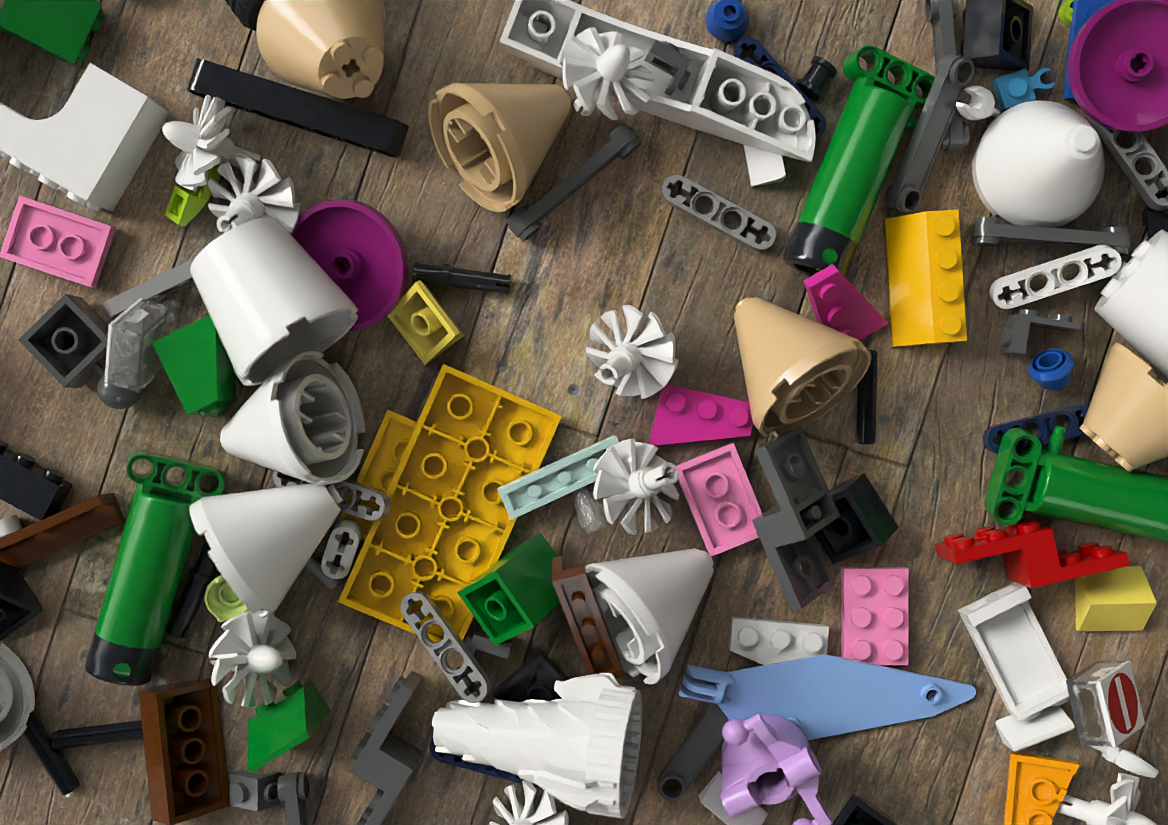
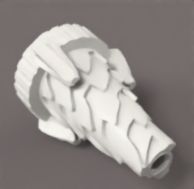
M612 673L574 677L566 681L556 680L554 690L562 699L551 701L531 699L523 702L494 699V704L454 700L447 702L445 708L440 707L434 713L431 725L434 727L433 741L436 746L435 752L463 756V761L494 766L496 769L518 775L521 779L537 784L566 805L578 810H587L589 814L620 819L625 818L633 795L639 761L643 714L642 695L635 687L620 685Z

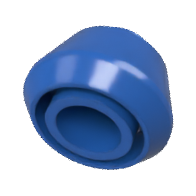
M739 0L714 1L706 13L707 29L713 37L721 41L728 42L740 38L746 32L749 25V13L746 6Z
M1056 348L1041 351L1030 362L1028 373L1044 389H1062L1072 379L1074 369L1073 356L1067 351Z

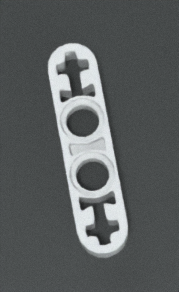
M1098 245L1001 277L991 285L989 290L990 297L998 307L1011 309L1110 277L1120 269L1122 259L1120 254L1112 247ZM1103 254L1111 258L1106 261V267L1104 268L1099 264H1094L1101 261V255ZM1086 259L1087 262L1094 265L1088 266L1087 268L1086 264L1084 263V260ZM1069 264H1078V275L1072 280L1064 279L1062 276L1063 269ZM1039 274L1045 275L1047 278L1046 285L1040 290H1031V279ZM1018 281H1021L1022 287L1025 290L1026 294L1023 295V293L1018 289L1021 288L1018 284ZM1005 286L1010 290H1015L1009 293V299L1007 300L998 296L1003 293L1002 288Z

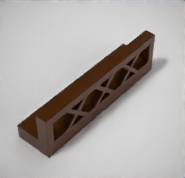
M114 493L97 495L0 538V561L21 569L125 523L126 520Z
M562 556L552 558V583L588 675L612 673L615 678L624 676L623 666L585 565L567 570Z

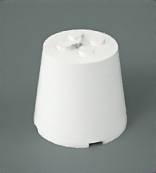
M275 218L255 219L228 230L207 245L196 256L190 267V273L235 372L241 382L247 386L262 384L282 361L292 355L307 351L323 353L343 337L358 319L356 312L359 310L355 304Z
M1161 230L1149 241H1142L1132 253V258L1128 263L1122 262L1120 269L1111 276L1113 279L1102 290V296L1094 310L1168 381V232Z

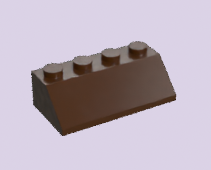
M211 679L167 683L138 690L152 820L166 825H174L229 807L230 800L218 685H213Z

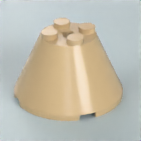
M265 0L259 12L256 26L259 51L271 71L285 82L337 98H365L372 93L374 85L383 70L386 30L385 6L383 0Z
M1116 342L1110 349L1084 422L1079 428L1130 473L1134 468L1168 457V383L1166 384L1159 378L1157 379L1158 376L1152 371L1153 368L1123 345Z

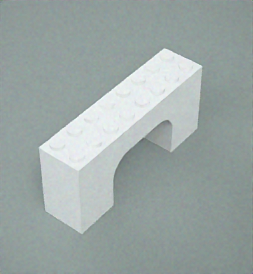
M89 63L65 106L50 118L32 120L0 102V155L10 160L9 163L15 167L39 177L38 180L44 184L66 193V196L83 206H88L99 212L101 207L113 212L169 117L170 112L148 96Z

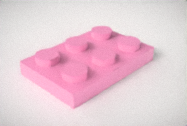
M19 195L0 257L96 289L116 228Z
M729 443L676 465L674 471H679L678 481L710 557L759 538L752 520L761 515L762 511L734 443Z
M841 567V657L875 665H908L909 569L906 567Z

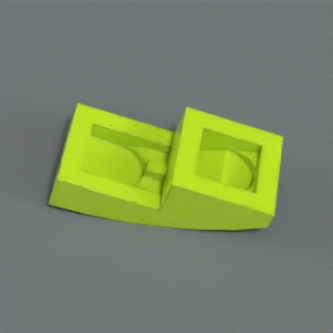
M216 166L208 170V181L212 177L216 182H219L221 175L217 172L218 168ZM208 182L206 185L197 187L196 191L175 185L165 216L176 224L185 227L202 210L212 194L208 187Z

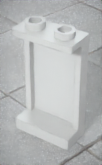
M1013 582L959 609L958 612L1008 712L1018 720H1031L1039 716L1041 710L1051 705L1058 706L1066 703L1070 699L1069 696L1078 691L1075 685L1066 679L1028 602L1032 597L1027 587Z

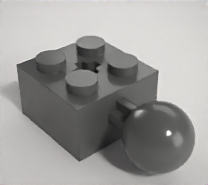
M65 294L18 339L63 387L81 388L94 376L98 380L97 392L99 398L105 405L114 409L131 407L138 401L141 395V382L136 374L134 376L118 374L108 383L104 382L108 324L82 297Z

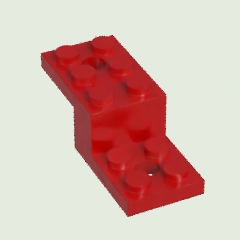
M1020 519L1016 524L997 530L995 526L978 528L975 530L976 534L964 537L963 533L947 535L944 537V542L935 544L937 556L955 564L1002 554L1008 579L1029 588L1130 566L1126 552L1114 550L1112 546H1099L1098 542L1078 545L1079 550L1068 553L1066 549L1057 550L1052 528L1040 526L1038 522H1027L1026 519Z

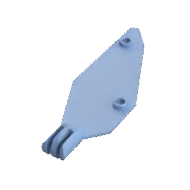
M827 654L731 672L687 664L686 673L682 679L683 685L680 686L679 696L718 704L729 720H745L758 713L761 715L780 716L794 722L806 734L808 740L932 717L971 700L976 695V689L971 684Z

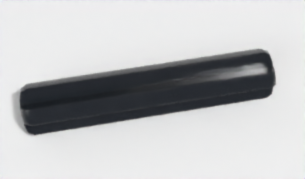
M869 350L871 353L870 366L858 383V444L872 445L876 442L878 355L876 350Z
M32 711L29 713L26 723L27 728L22 735L60 793L67 795L78 788L80 782L59 750L52 747L51 738Z
M141 720L57 730L51 735L52 747L54 749L143 739Z

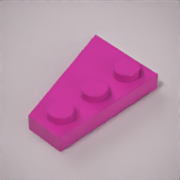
M833 264L803 281L818 323L858 340L888 324Z
M667 384L660 392L649 444L655 446L751 436L753 421L750 404L745 401Z

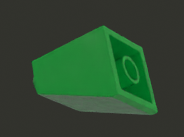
M5 0L0 10V31L75 66L77 60L85 61L92 46L86 41L91 30L98 33L105 15L100 13L102 4L94 0Z
M210 315L152 342L187 415H200L201 418L210 416L214 418L229 411L227 405L237 401L236 374Z
M542 533L521 543L457 592L495 646L535 627L560 603L552 583V558L558 556Z

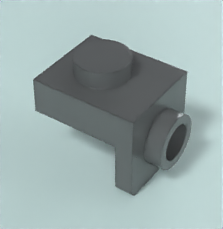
M656 40L644 61L672 76L664 92L665 94L671 96L676 89L682 91L691 75V72L686 70L691 59L679 53V49L674 44Z
M239 770L230 773V806L259 812L280 804L277 784L281 772L273 771L260 775Z

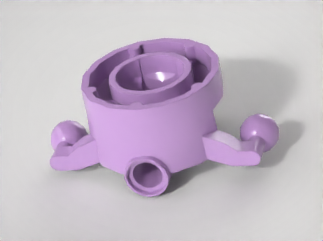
M758 713L745 720L731 719L724 724L722 729L724 742L721 752L723 790L719 792L726 812L731 818L734 819L762 804H777L789 800L799 793L813 815L814 820L800 818L793 825L833 824L831 816L817 794L819 775L822 774L821 767L811 750L806 734L794 722L780 716L761 715Z

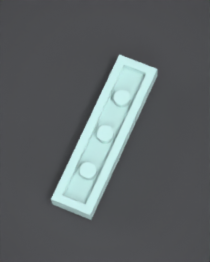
M613 435L497 488L511 520L595 482L598 473L593 471L594 465L608 447L619 442L617 436Z

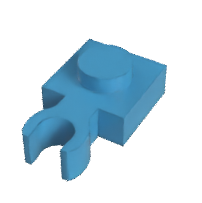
M1025 68L995 78L991 83L1001 112L1018 104L1034 101L1036 99L1034 91L1045 92L1055 85L1054 82L1045 85L1040 81V76L1047 74L1050 68H1042L1031 77L1028 76Z

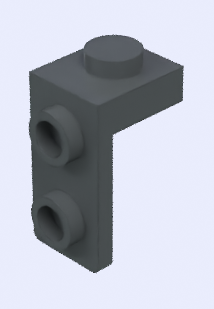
M1020 309L1019 314L1007 316L1006 327H1003L1000 334V345L1003 346L1002 354L1012 356L1026 354L1030 326L1075 332L1081 331L1082 324L1072 322V317L1067 315L1052 314L1050 319L1040 317L1039 311Z
M476 629L473 638L467 636L464 644L474 657L476 651L480 650L507 659L513 640L508 639L495 646L484 631ZM469 666L465 672L458 675V678L460 680L465 676L468 678L467 674L470 673L471 667ZM456 691L455 697L461 699V696H460L459 693Z

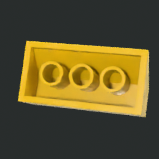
M959 209L926 211L884 219L892 347L967 341Z

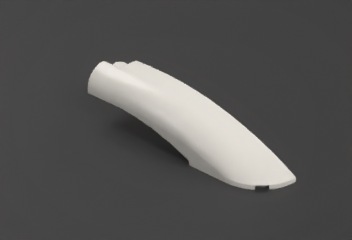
M515 0L497 49L528 61V66L563 80V66L558 65L559 59L566 44L573 35L576 37L590 27H595L598 34L618 32L622 34L621 45L641 49L645 54L644 57L630 63L627 69L631 70L642 65L654 74L653 82L636 78L628 79L638 88L647 89L650 92L651 97L647 103L633 93L624 92L628 101L639 110L737 143L806 162L812 161L816 139L814 121L810 119L804 105L806 101L802 95L783 78L716 48L712 50L658 34L607 16L571 0ZM656 40L674 44L679 49V53L691 59L686 69L691 72L682 91L676 89L671 96L664 92L672 76L644 61L649 49ZM612 95L609 96L610 99L619 102Z

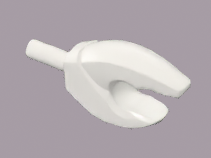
M972 85L965 88V92L971 95L969 105L957 102L955 105L958 112L968 120H980L991 115L994 117L1000 115V110L994 108L995 101L991 91L980 85Z
M1087 737L1085 740L1086 745L1101 751L1102 756L1106 760L1117 764L1127 771L1155 778L1158 774L1156 768L1121 745L1112 747L1111 742H1107L1105 745L1090 737Z

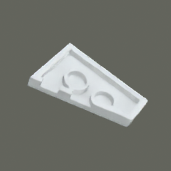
M731 616L729 650L762 665L827 654L829 626Z

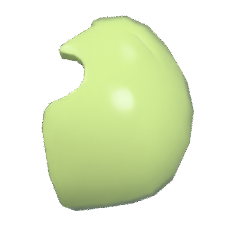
M222 575L214 578L207 586L204 600L208 611L217 618L218 622L228 621L243 614L242 611L250 610L240 600Z

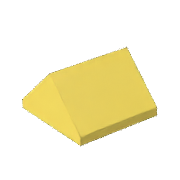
M421 280L417 281L407 291L396 308L388 315V318L424 365L431 362L465 336L428 286Z
M1126 566L1075 578L1076 631L1143 630L1157 604L1142 566Z

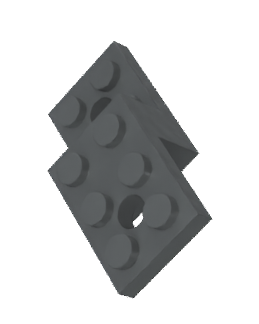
M801 426L790 429L755 449L760 465L765 471L774 497L779 504L759 515L752 522L791 611L804 608L835 584L814 534L840 517Z
M413 671L410 672L406 679L402 676L399 677L385 699L390 705L383 704L368 728L373 734L367 731L351 756L356 762L350 771L378 788L357 825H381L422 753L421 750L390 732L422 679L420 675Z

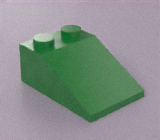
M311 680L303 685L297 681L282 691L284 697L276 702L272 701L268 705H265L263 702L254 708L257 714L248 721L247 768L250 773L255 772L310 738L331 713Z

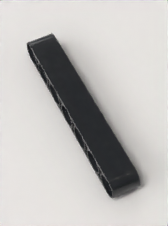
M199 58L195 61L187 87L188 92L205 98L206 95L212 97V100L214 97L225 100V105L393 158L400 157L409 129L408 125L398 120Z

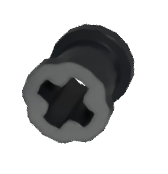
M814 56L810 62L812 66L804 77L798 79L795 84L809 99L818 101L821 97L820 91L829 79L836 76L837 70L827 60Z

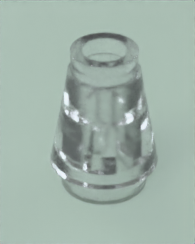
M588 485L570 493L573 498L572 501L580 528L585 529L587 535L599 531L610 524L606 519L603 505L598 499L595 500L593 492L589 489Z

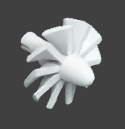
M590 27L576 37L573 35L560 56L558 65L563 66L564 88L567 91L574 87L578 97L574 102V108L578 112L583 107L584 109L580 113L582 116H590L597 106L608 118L617 120L618 117L611 104L610 95L620 102L625 113L636 115L640 110L628 101L624 92L635 94L645 103L651 97L649 90L638 88L628 80L636 78L654 81V74L642 65L631 70L627 69L630 63L644 57L645 54L641 49L621 45L622 34L618 32L598 34L595 27Z
M205 96L201 114L197 107L193 111V124L172 121L165 123L162 127L164 136L175 147L183 150L175 160V165L179 170L175 177V182L193 191H196L197 187L207 184L208 170L215 165L221 166L229 161L230 165L240 168L236 160V156L245 155L254 161L260 162L259 154L234 145V142L227 137L230 129L226 128L221 132L231 112V107L227 106L224 108L226 101L218 97H214L212 100L211 96ZM257 163L255 164L254 173L259 167Z
M245 155L236 156L244 177V184L235 178L229 161L223 163L217 169V172L231 183L235 193L226 190L212 177L209 178L208 187L213 197L231 201L230 206L208 204L209 210L218 217L217 227L220 232L223 231L225 233L243 223L266 217L277 219L290 233L295 229L298 218L301 215L302 205L295 203L293 181L290 177H287L279 182L281 178L271 161L265 158L262 160L256 184H254L252 179L256 162Z
M623 305L627 334L625 335L619 327L616 310H609L600 318L614 332L615 340L608 338L595 322L590 328L591 341L607 345L612 351L607 353L586 347V354L597 367L601 368L594 374L595 377L607 385L618 387L615 394L619 396L641 395V399H644L664 388L674 375L679 359H675V337L672 332L665 334L658 316L652 311L649 312L640 332L635 333L643 314L631 305Z
M628 439L608 447L594 465L593 471L598 473L593 495L595 500L605 498L603 499L604 512L610 524L615 522L624 506L629 504V511L623 518L621 525L629 534L636 535V513L638 507L644 515L646 533L655 531L659 527L650 512V502L657 507L665 523L671 520V505L659 499L656 494L662 492L675 500H679V494L673 484L679 478V471H674L676 467L674 464L666 462L661 457L655 455L658 450L656 446L635 442V439Z
M251 610L242 611L243 614L223 623L221 628L225 632L210 649L209 658H218L217 660H210V663L214 665L211 677L213 685H216L228 672H235L234 677L223 687V695L226 702L233 704L237 687L244 678L246 689L241 706L252 708L256 706L253 692L256 679L261 686L265 705L272 703L275 697L277 687L266 679L265 673L271 674L283 686H288L290 672L287 660L296 659V651L287 637L291 632L290 627L274 617V613L261 618L260 614L263 613V610H259L256 613H253Z
M1120 772L1118 773L1117 783L1113 784L1110 788L1111 804L1097 799L1092 800L1090 803L1065 795L1057 809V813L1086 821L1087 825H1157L1146 816L1135 812L1141 795L1138 789L1140 778Z
M526 780L522 781L525 806L516 797L514 785H509L504 789L505 794L511 800L513 813L509 812L497 797L493 800V806L497 815L505 818L509 825H568L569 823L567 811L565 810L557 814L554 797L545 790L539 806L535 810L533 800L537 790L531 782ZM492 821L489 822L490 825H499Z

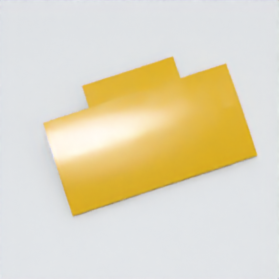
M446 364L442 365L418 422L388 409L356 482L385 492L390 497L392 503L391 511L385 518L374 521L342 512L339 521L348 519L356 522L361 527V539L365 540L338 602L415 634L403 617L400 605L406 595L415 591H422L432 598L463 641L474 616L457 592L498 562L517 519L511 520L497 488L539 469L562 416ZM352 491L347 500L346 505H348L352 500ZM362 499L360 503L372 506L374 508L373 511L380 509V505L376 504V500L366 501ZM413 599L411 600L413 602V606L410 608L413 613L419 611L424 617L423 620L419 621L421 626L434 618L432 613L425 617L421 612L420 608L424 605L421 600L416 602ZM432 624L428 629V636L434 642H441L444 638V630L440 625Z

